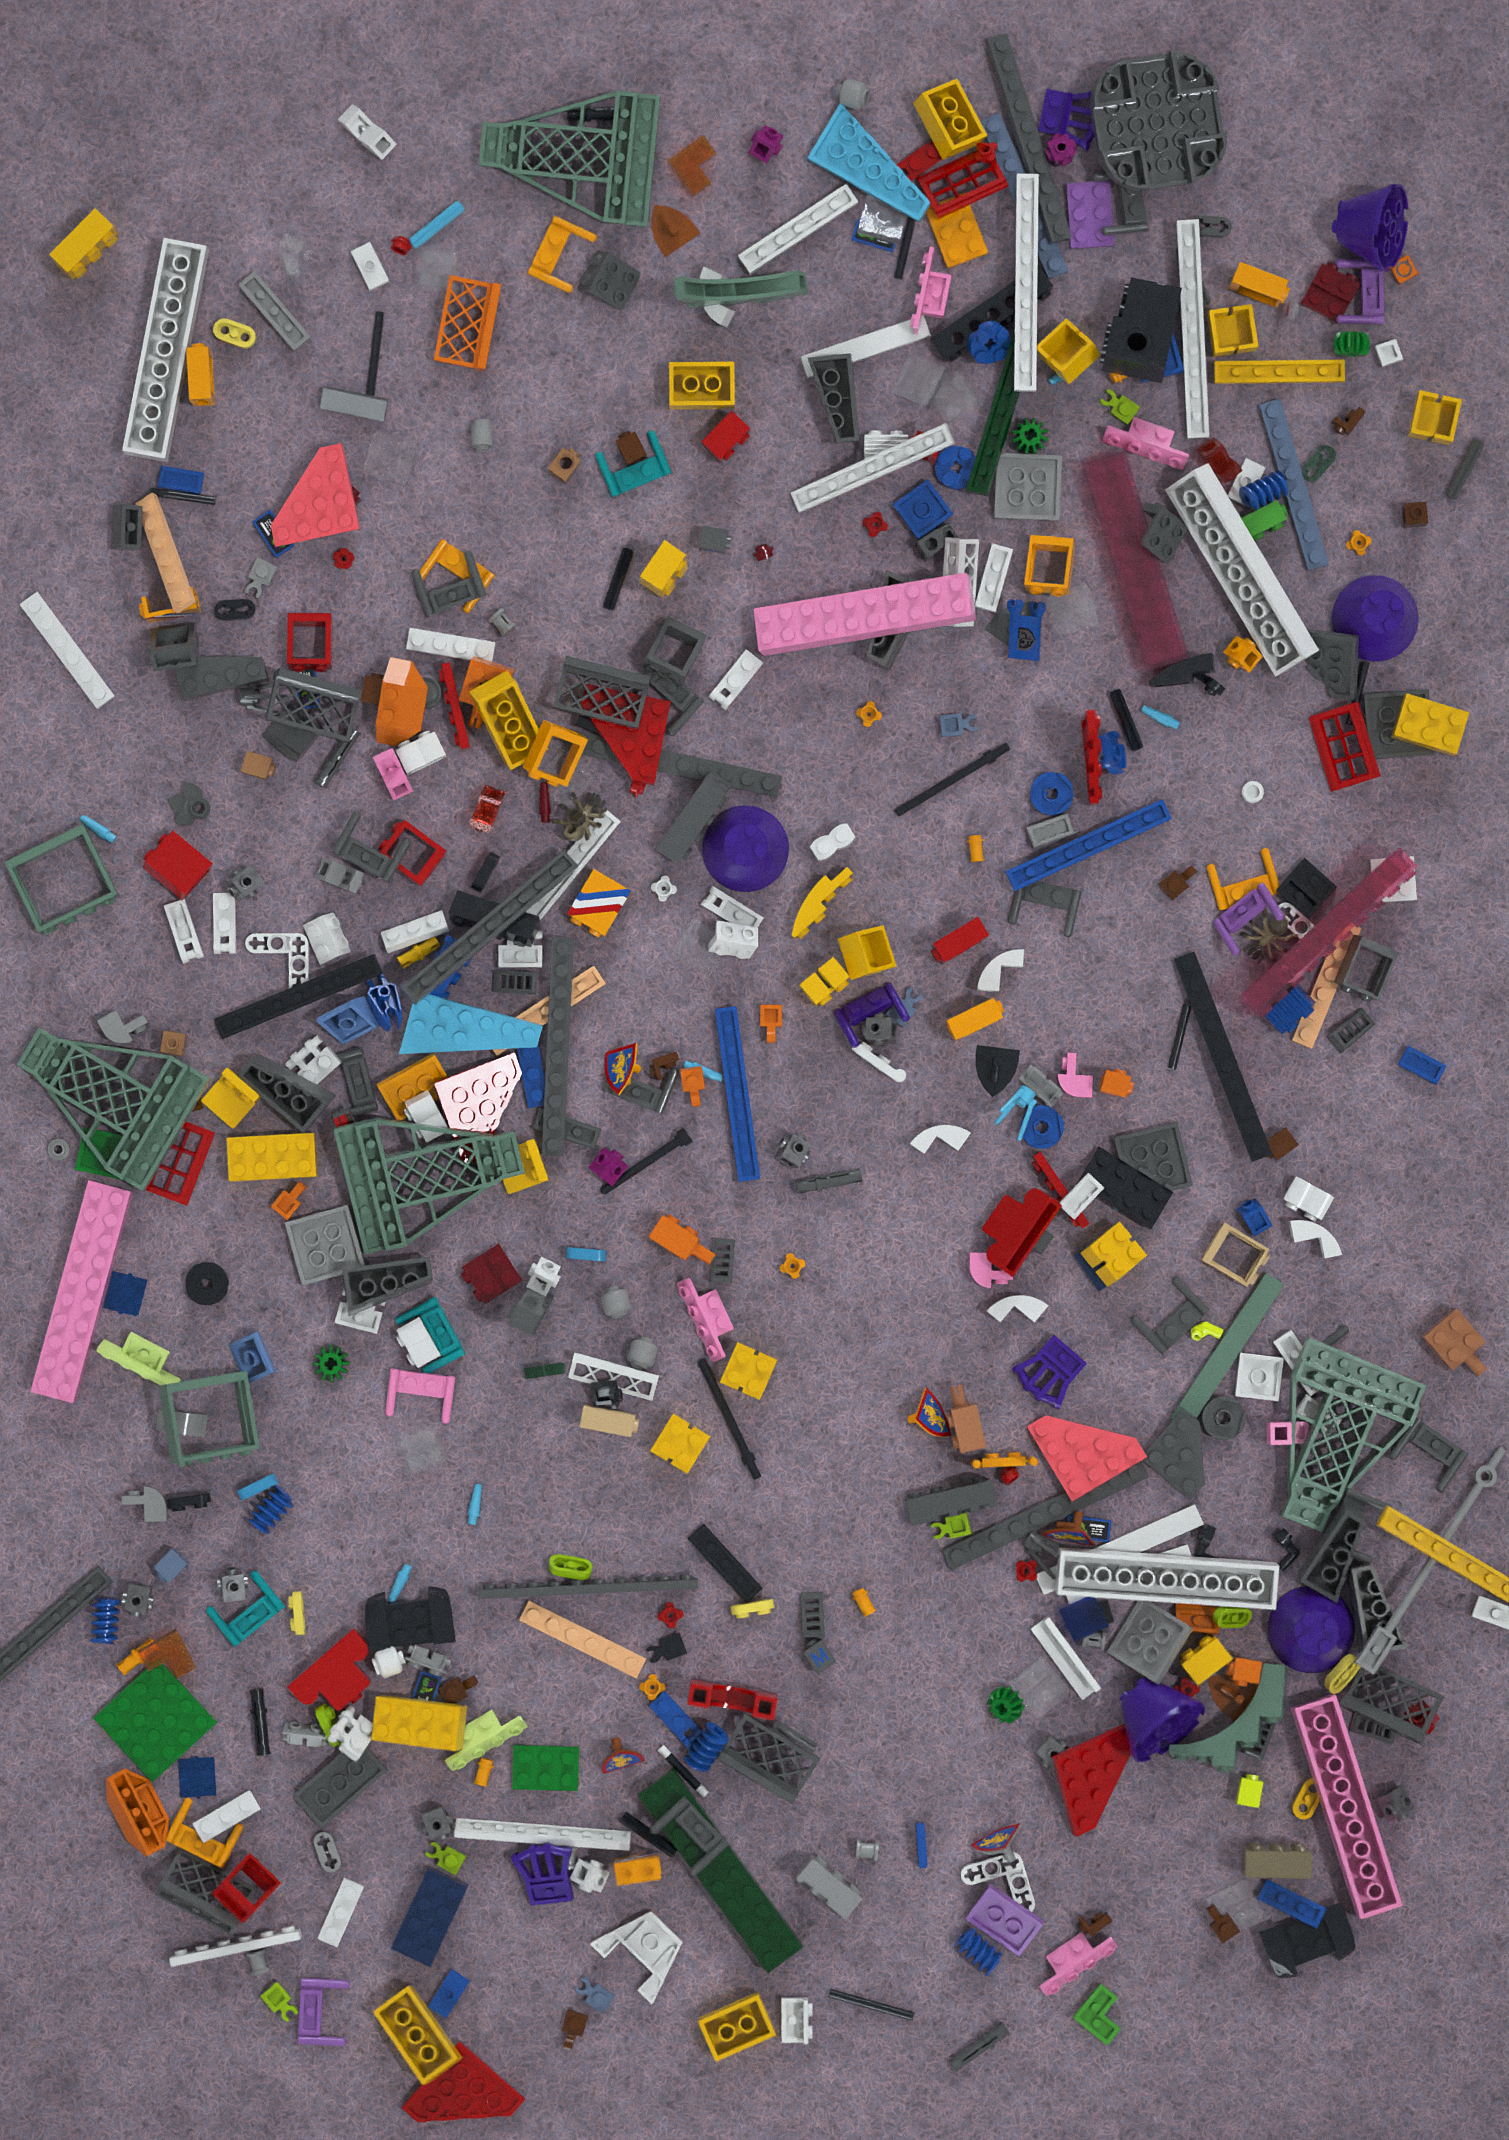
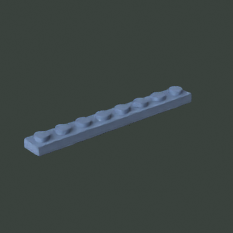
M997 113L980 122L987 134L986 140L988 144L991 142L997 144L995 160L1006 178L1009 192L1016 205V175L1026 174L1000 113ZM1038 210V257L1048 279L1051 280L1069 272V269L1058 244H1049Z
M1277 399L1259 404L1277 469L1282 472L1287 482L1288 495L1286 500L1307 571L1328 566L1329 562L1281 400Z

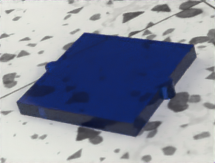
M113 1271L103 1308L117 1311L119 1314L125 1313L138 1317L148 1280L135 1277L132 1273L127 1275Z
M1085 1597L1059 1610L1065 1622L1064 1627L1068 1629L1074 1643L1109 1626L1102 1613L1103 1608L1099 1607L1095 1597Z
M198 1756L189 1759H178L180 1798L196 1797L199 1799L201 1796L217 1795L214 1757L198 1758Z

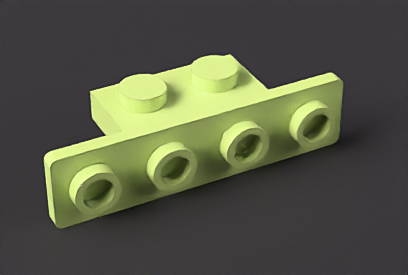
M133 1332L129 1334L123 1348L104 1339L96 1350L104 1358L111 1359L121 1364L125 1369H130L140 1374L144 1379L151 1380L159 1385L177 1383L181 1380L162 1369L170 1352Z
M490 1710L465 1725L463 1749L447 1758L445 1762L452 1771L461 1769L471 1760L482 1757L485 1752L493 1747L502 1745L510 1737L519 1735L528 1726L521 1716L501 1726L494 1711Z

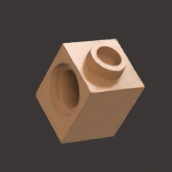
M562 448L549 466L548 471L567 484L581 464L580 455L571 448L568 451ZM564 459H569L572 462V466L569 469H562L560 462Z
M247 751L241 772L268 781L269 776L273 777L276 764H273L274 760L270 757Z
M164 1031L160 1052L184 1057L188 1035Z

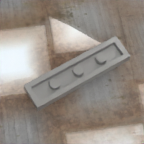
M255 271L238 284L294 352L311 339L310 335Z

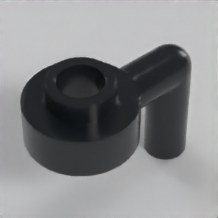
M1206 674L1194 675L1196 679L1206 686L1204 690L1213 697L1216 694L1221 696L1225 691V687Z
M1209 1524L1206 1527H1201L1197 1536L1200 1542L1195 1551V1557L1217 1558L1205 1553L1213 1539L1216 1527Z
M1277 1528L1271 1535L1289 1552L1278 1564L1279 1568L1284 1572L1300 1555V1551L1291 1541L1293 1536L1286 1529L1280 1530Z

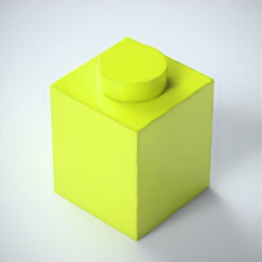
M1246 1773V1777L1240 1776L1235 1801L1237 1804L1259 1808L1264 1782L1258 1780V1775Z

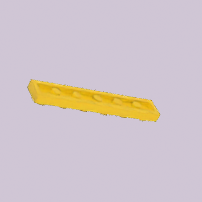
M1345 360L1214 361V384L1345 382Z

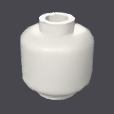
M393 1646L376 1651L374 1654L375 1658L372 1659L377 1676L381 1674L383 1678L401 1673L403 1670L402 1664L406 1663L402 1651L397 1652Z

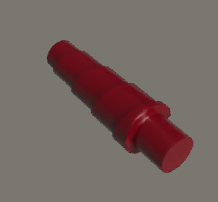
M540 782L539 814H541V823H549L551 808L548 783Z

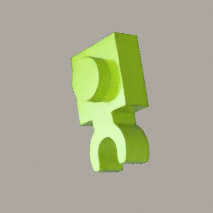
M1108 389L1106 393L1111 396V400L1107 402L1101 398L1100 403L1106 407L1111 406L1113 409L1110 414L1128 426L1140 409V406L1124 395L1117 399L1115 393Z
M967 1512L953 1517H945L946 1523L937 1521L931 1525L932 1528H941V1533L934 1535V1539H940L946 1533H949L950 1539L972 1534Z
M432 1841L431 1845L435 1846L437 1851L434 1854L426 1851L425 1855L432 1859L438 1858L437 1866L456 1875L467 1855L448 1845L445 1850H442L439 1843Z
M278 1981L260 1996L274 2013L280 2009L282 2012L281 2016L286 2022L290 2020L286 2015L288 2010H292L296 2015L299 2012L296 2006L289 2005L288 2001L292 1997Z

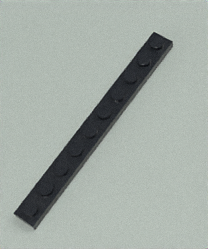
M1195 951L1175 958L1176 967L1250 1160L1255 1162L1271 1156L1270 1146Z

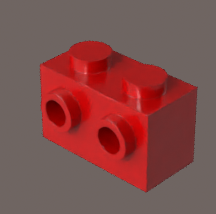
M731 410L701 441L702 446L720 463L724 459L728 461L735 453L733 449L738 444L742 446L750 438V427Z

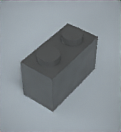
M126 504L112 506L111 549L141 550L142 506Z

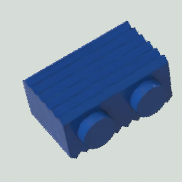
M1297 984L1268 1010L1264 1016L1281 1034L1286 1030L1290 1033L1299 1025L1296 1022L1302 1016L1306 1019L1314 1011L1312 1007L1316 1002Z

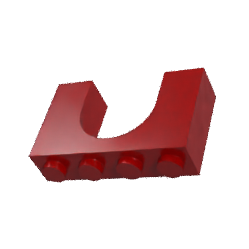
M691 1679L687 1705L708 1709L709 1706L735 1709L751 1713L753 1717L774 1720L778 1694Z

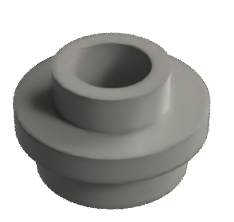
M55 1139L48 1146V1154L54 1160H64L70 1153V1146L63 1139ZM58 1145L62 1147L60 1154L55 1152V1147Z

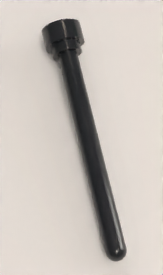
M684 1127L676 1132L677 1134L673 1140L623 1172L613 1186L609 1183L602 1186L601 1193L608 1194L678 1146H687L693 1141Z

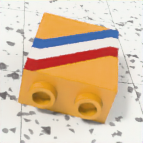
M193 586L190 587L196 603L180 613L175 612L173 608L152 612L150 601L146 596L141 597L142 603H139L140 614L149 623L201 613L197 591Z
M593 869L567 913L571 917L569 921L579 927L584 924L589 927L588 932L598 938L600 935L605 937L626 899L629 898L632 892Z
M659 1852L615 1858L614 1867L617 1886L661 1879L660 1874H662Z

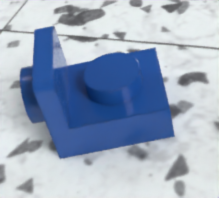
M1256 1198L1243 1202L1237 1208V1211L1243 1217L1254 1237L1273 1226L1264 1208Z

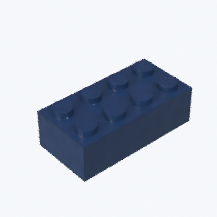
M429 1866L391 1949L431 1967L469 1884Z

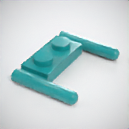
M654 430L648 431L647 436L656 456L611 474L603 453L597 452L595 454L612 498L672 473Z
M436 1296L396 1317V1323L401 1325L421 1315L436 1347L443 1356L424 1366L422 1372L432 1373L466 1354Z
M256 1570L251 1572L250 1577L265 1595L227 1625L213 1606L206 1608V1613L233 1647L237 1646L285 1607Z

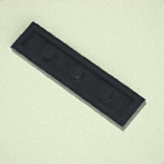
M705 1524L688 1537L693 1545L746 1603L763 1589Z

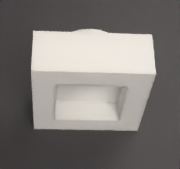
M1396 339L1374 347L1381 367L1403 360Z

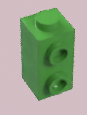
M1278 500L1241 519L1254 541H1257L1264 537V532L1270 529L1272 532L1283 528V523L1287 520L1286 516L1288 513L1283 503L1279 504Z

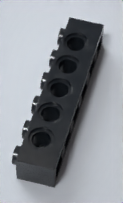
M1038 265L1037 300L1043 301L1051 295L1050 291L1053 289V285ZM1015 281L931 337V343L945 362L949 359L953 362L962 356L961 351L967 348L968 338L972 333L969 329L970 324L978 323L980 325L987 321H996L999 324L1004 323L1006 326L1015 320V307L1008 308L1005 305L1007 299L1015 300ZM989 311H996L999 314V318L997 320H990L987 317V313ZM954 335H960L963 338V343L956 345L951 341V338Z

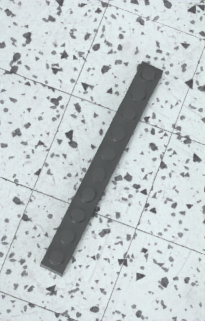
M1003 34L989 37L985 40L986 47L1027 174H1039L1038 210L1049 244L1070 240L1072 236L1008 35Z
M575 731L588 739L582 755L619 763L604 738L594 734ZM566 742L565 751L569 752L572 742ZM661 749L657 768L658 772L703 781L710 770L730 782L732 784L731 788L777 797L782 777L780 775Z
M563 850L403 985L401 991L416 1006L574 872L579 865Z
M552 937L542 1155L564 1156L574 938Z
M1141 1461L1073 1502L1067 1493L1064 1492L942 1551L951 1570L956 1569L1075 1511L1081 1510L1148 1478L1149 1475Z
M680 1575V1579L671 1580V1576H658V1580L649 1581V1577H636L634 1582H627V1578H614L613 1583H606L605 1579H593L592 1584H584V1580H571V1585H562V1581H549V1586H540V1582H528L527 1587H518V1583H507L505 1588H496V1584H485L483 1589L478 1590L479 1599L697 1589L698 1581L697 1578L693 1579V1575Z

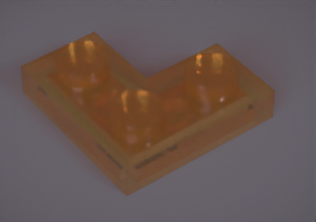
M703 135L668 160L693 197L711 185L710 180L700 166L715 156L716 152Z
M176 1629L137 1651L148 1671L168 1661L176 1678L197 1668Z

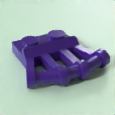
M1046 89L1038 132L1049 135L1061 133L1062 136L1068 134L1069 139L1073 138L1077 146L1088 151L1091 147L1090 143L1095 137L1092 117L1090 124L1071 121L1069 117L1070 112L1091 116L1090 109L1073 106L1072 102L1089 99L1092 90L1072 94L1070 92ZM1067 127L1088 132L1081 140L1068 132Z
M1053 1335L1034 1357L1012 1367L1014 1373H1017L1023 1389L1026 1392L1030 1391L1035 1396V1400L1051 1404L1055 1409L1060 1410L1068 1385L1087 1363L1058 1337ZM1039 1360L1042 1361L1044 1364L1029 1379L1024 1368ZM1049 1367L1055 1374L1042 1389H1039L1034 1383ZM1059 1378L1063 1380L1058 1397L1046 1394Z
M545 1843L544 1846L534 1844L520 1853L516 1852L511 1855L512 1862L525 1880L530 1906L569 1902L574 1899L570 1874L568 1873L572 1847L567 1846L563 1848L551 1843ZM545 1854L549 1874H542L538 1855ZM553 1854L563 1857L561 1872L557 1873ZM529 1857L531 1858L534 1875H531L523 1863Z

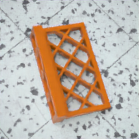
M449 275L433 361L476 369V371L481 372L485 371L501 284ZM453 281L462 283L466 291L456 296L452 290ZM477 286L487 288L485 297L479 301L471 291ZM469 293L475 303L465 309L459 298ZM450 294H451V295L453 296V298H454V299H452L451 301H449V299H450ZM456 301L462 312L452 318L448 312V306ZM484 301V306L482 308L480 303ZM478 306L482 316L473 322L467 312ZM465 314L471 325L461 331L454 320ZM447 315L450 320L445 323ZM452 322L459 333L448 339L443 331L444 327ZM480 322V327L478 329L476 324ZM474 327L478 337L469 343L463 333ZM461 335L467 346L457 352L450 341ZM443 336L446 341L441 344ZM448 343L455 354L449 358L439 357L440 348ZM476 343V348L474 350L472 345ZM469 348L474 354L473 363L464 362L459 354Z

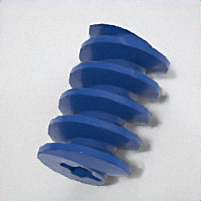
M1276 470L1268 476L1255 480L1254 483L1242 486L1239 490L1241 501L1246 507L1249 508L1251 506L1254 510H1258L1259 505L1262 507L1266 506V501L1272 503L1274 498L1279 500L1281 495L1287 496L1288 488L1284 475L1281 471Z
M275 1485L277 1493L269 1492L271 1500L263 1499L266 1506L258 1504L257 1507L260 1512H251L254 1519L247 1518L258 1530L265 1534L270 1533L267 1526L272 1528L276 1526L274 1520H282L279 1513L284 1515L288 1513L285 1506L293 1507L291 1501L293 1499L278 1485Z
M95 1598L99 1602L92 1604V1607L97 1608L98 1611L93 1612L92 1616L97 1617L98 1620L92 1621L91 1624L97 1626V1629L91 1630L90 1633L97 1636L90 1639V1642L115 1644L112 1641L117 1640L118 1636L112 1632L118 1631L119 1627L113 1625V1623L119 1622V1618L113 1615L118 1614L120 1610L114 1606L119 1605L120 1600Z
M713 1722L706 1724L707 1729L704 1728L702 1730L703 1736L699 1735L697 1737L698 1742L693 1743L694 1749H689V1755L684 1756L685 1763L697 1771L707 1772L729 1740L726 1732Z
M971 1928L958 1938L953 1947L960 1944L959 1953L966 1950L965 1958L968 1959L973 1956L974 1959L971 1964L974 1965L979 1962L978 1970L986 1968L984 1976L987 1977L1000 1962L1001 1952L994 1953V1946L987 1948L988 1941H981V1934L974 1936L975 1929Z

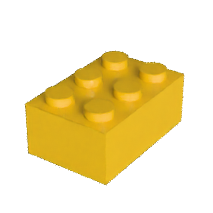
M958 79L923 92L913 102L942 160L975 147L977 143L987 137Z
M94 208L49 255L72 280L76 277L79 279L86 273V267L91 262L95 263L101 258V251L106 246L110 248L116 243L118 232Z
M669 362L670 410L735 409L734 362Z
M664 540L640 575L641 585L662 599L665 595L669 597L676 587V578H682L688 569L686 554Z
M1406 693L1403 696L1391 738L1455 756L1458 752L1470 712Z
M758 1991L698 2017V2023L715 2062L776 2036L775 2028Z

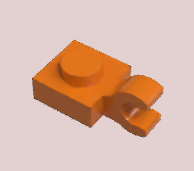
M760 1005V1027H767V1043H775L776 1027H782V1005Z
M702 1066L680 1069L683 1092L690 1091L692 1107L701 1106L699 1090L705 1089Z
M298 1182L290 1193L287 1190H283L271 1205V1208L286 1220H289L302 1204L297 1198L307 1186L302 1182Z

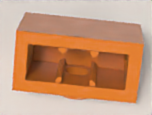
M1114 1068V1072L1104 1070L1098 1092L1124 1099L1132 1093L1134 1082H1131L1132 1076L1126 1075L1127 1072Z
M1233 1658L1227 1663L1225 1674L1229 1675L1228 1680L1235 1681L1234 1685L1247 1687L1248 1683L1259 1684L1262 1662Z

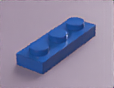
M539 1045L532 1048H517L528 1108L544 1106L545 1076Z
M1268 1879L1257 1898L1318 1929L1327 1910L1325 1907Z

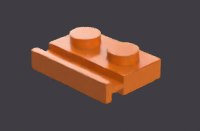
M1176 1603L1175 1617L1192 1627L1191 1633L1219 1634V1626L1214 1623L1213 1614L1220 1606Z

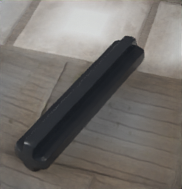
M622 548L603 603L605 609L614 610L633 556V550L629 548Z
M1120 689L1111 691L1110 697L1132 751L1142 749V741L1122 691Z
M625 1812L621 1817L620 1822L669 1857H673L677 1852L676 1847L658 1833H651L647 1825L628 1812Z

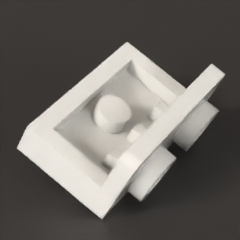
M334 913L322 915L303 925L320 965L351 952L349 943L340 928V922Z
M717 921L715 924V935L708 944V952H714L718 955L736 956L740 959H749L758 947V928Z
M781 1997L782 2043L808 2044V2039H812V2025H808V2017H812V2003H808V1997Z

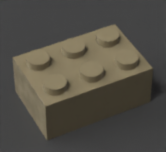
M1247 1842V1846H1242V1874L1245 1877L1312 1879V1852L1303 1843H1291V1847H1285L1282 1843H1269V1847H1265L1259 1842Z

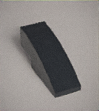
M1212 653L1197 655L1175 663L1149 681V686L1155 688L1194 684V675L1215 673L1214 655Z

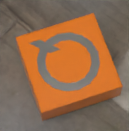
M1409 255L1399 259L1395 267H1390L1399 285L1419 274Z

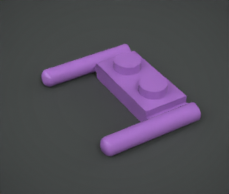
M1337 259L1335 265L1338 268H1361L1360 304L1362 314L1338 315L1337 323L1384 324L1383 271H1380L1364 259Z
M1264 883L1259 884L1256 890L1250 891L1221 914V918H1217L1213 922L1234 956L1238 955L1240 950L1230 934H1234L1267 908L1266 905H1268L1276 920L1281 921L1284 918L1282 911Z
M301 1978L298 2044L345 2046L346 2039L344 2037L320 2036L323 1988L348 1989L349 1981Z

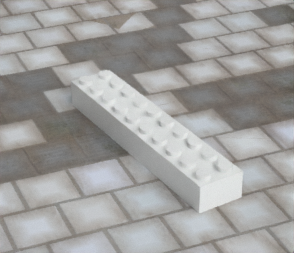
M163 238L122 449L126 455L168 462L187 367L186 348L191 346L209 250L205 245Z
M1209 463L1194 469L1165 489L1275 677L1318 652L1319 649Z
M1058 1547L1060 1557L1057 1560L1055 1585L1057 1595L1276 1610L1279 1565L1276 1562Z

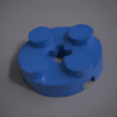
M987 321L978 326L979 329L975 333L972 332L968 338L967 349L976 362L981 364H990L997 360H1003L1007 355L1006 351L1010 344L1009 332L996 321ZM989 339H991L992 343L986 346L985 343H988Z
M961 446L946 448L939 454L935 463L937 479L944 486L952 490L967 488L976 458L970 449ZM954 461L958 462V465L963 466L959 474L950 469V467L954 466Z
M1116 731L1106 732L1098 737L1101 740L1103 754L1100 758L1101 766L1103 769H1108L1112 775L1124 773L1122 768H1126L1127 763L1124 744L1119 745L1117 739L1121 737Z
M1055 772L1043 773L1035 779L1031 786V802L1035 809L1042 814L1049 816L1059 815L1066 811L1072 803L1073 786L1070 780L1063 774ZM1048 788L1050 790L1054 788L1057 790L1055 794L1057 796L1056 799H1048L1046 797L1048 794L1046 790Z
M1039 1105L1033 1107L1023 1139L1028 1145L1037 1149H1046L1054 1146L1060 1140L1064 1131L1061 1115L1049 1106ZM1025 1114L1023 1115V1118L1020 1122V1128L1022 1126ZM1039 1121H1043L1044 1124L1048 1125L1043 1134H1041L1040 1130H1036Z

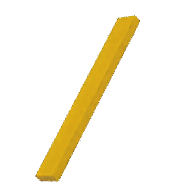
M1385 1506L1376 1524L1377 1526L1509 1604V1577L1390 1506Z

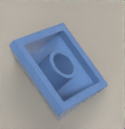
M365 996L350 1000L317 1018V1022L342 1045L378 1027V1023Z
M260 1331L229 1344L239 1371H247L249 1383L277 1372Z

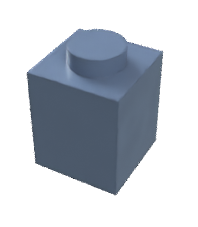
M172 1548L154 1567L157 1571L155 1575L162 1582L167 1580L170 1583L189 1562L175 1548Z

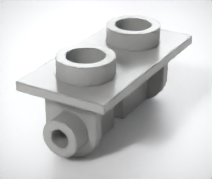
M1030 1065L1018 1080L1034 1091L1041 1100L1052 1108L1056 1101L1064 1094L1061 1091L1062 1088L1058 1087L1051 1080L1047 1081L1045 1079L1046 1076L1036 1066Z
M410 1645L408 1654H411L410 1659L405 1657V1660L409 1661V1666L419 1670L421 1666L429 1668L428 1673L441 1677L442 1673L447 1674L443 1669L450 1666L451 1660L447 1659L448 1656L433 1652L431 1659H428V1649L417 1645Z
M298 1721L285 1722L283 1741H287V1744L302 1745L303 1738H307V1746L322 1748V1746L327 1745V1738L320 1724L304 1725Z

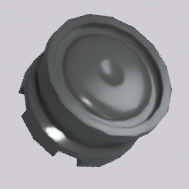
M424 677L423 679L428 686L425 709H431L441 701L442 690L435 680Z

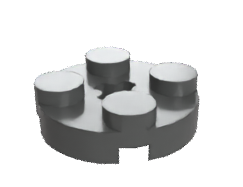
M1220 1396L1211 1399L1202 1411L1203 1427L1210 1436L1216 1439H1231L1238 1435L1245 1426L1246 1415L1243 1407L1237 1400L1231 1397ZM1227 1412V1417H1230L1229 1422L1225 1421L1224 1424H1220L1218 1415Z

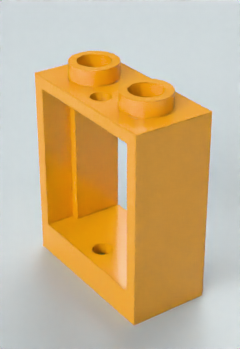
M1239 262L1229 290L1277 308L1279 303L1284 304L1290 287H1287L1289 281L1287 279Z
M203 343L192 344V347L186 348L189 400L193 406L215 405L212 352Z
M1030 536L1024 582L1026 591L1034 595H1041L1042 592L1051 593L1052 596L1062 597L1064 594L1069 595L1076 547L1074 538ZM1037 550L1067 553L1063 585L1033 582Z
M543 720L523 764V768L529 772L528 776L536 780L544 778L552 786L558 787L560 784L567 787L588 739L578 732ZM552 736L572 742L558 776L538 769Z
M992 998L946 1020L945 1023L955 1042L1002 1019V1013L1005 1010L1000 1000L995 1001Z

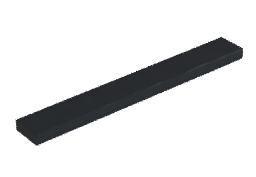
M372 954L214 1020L222 1039H225L382 975L383 972L376 955Z

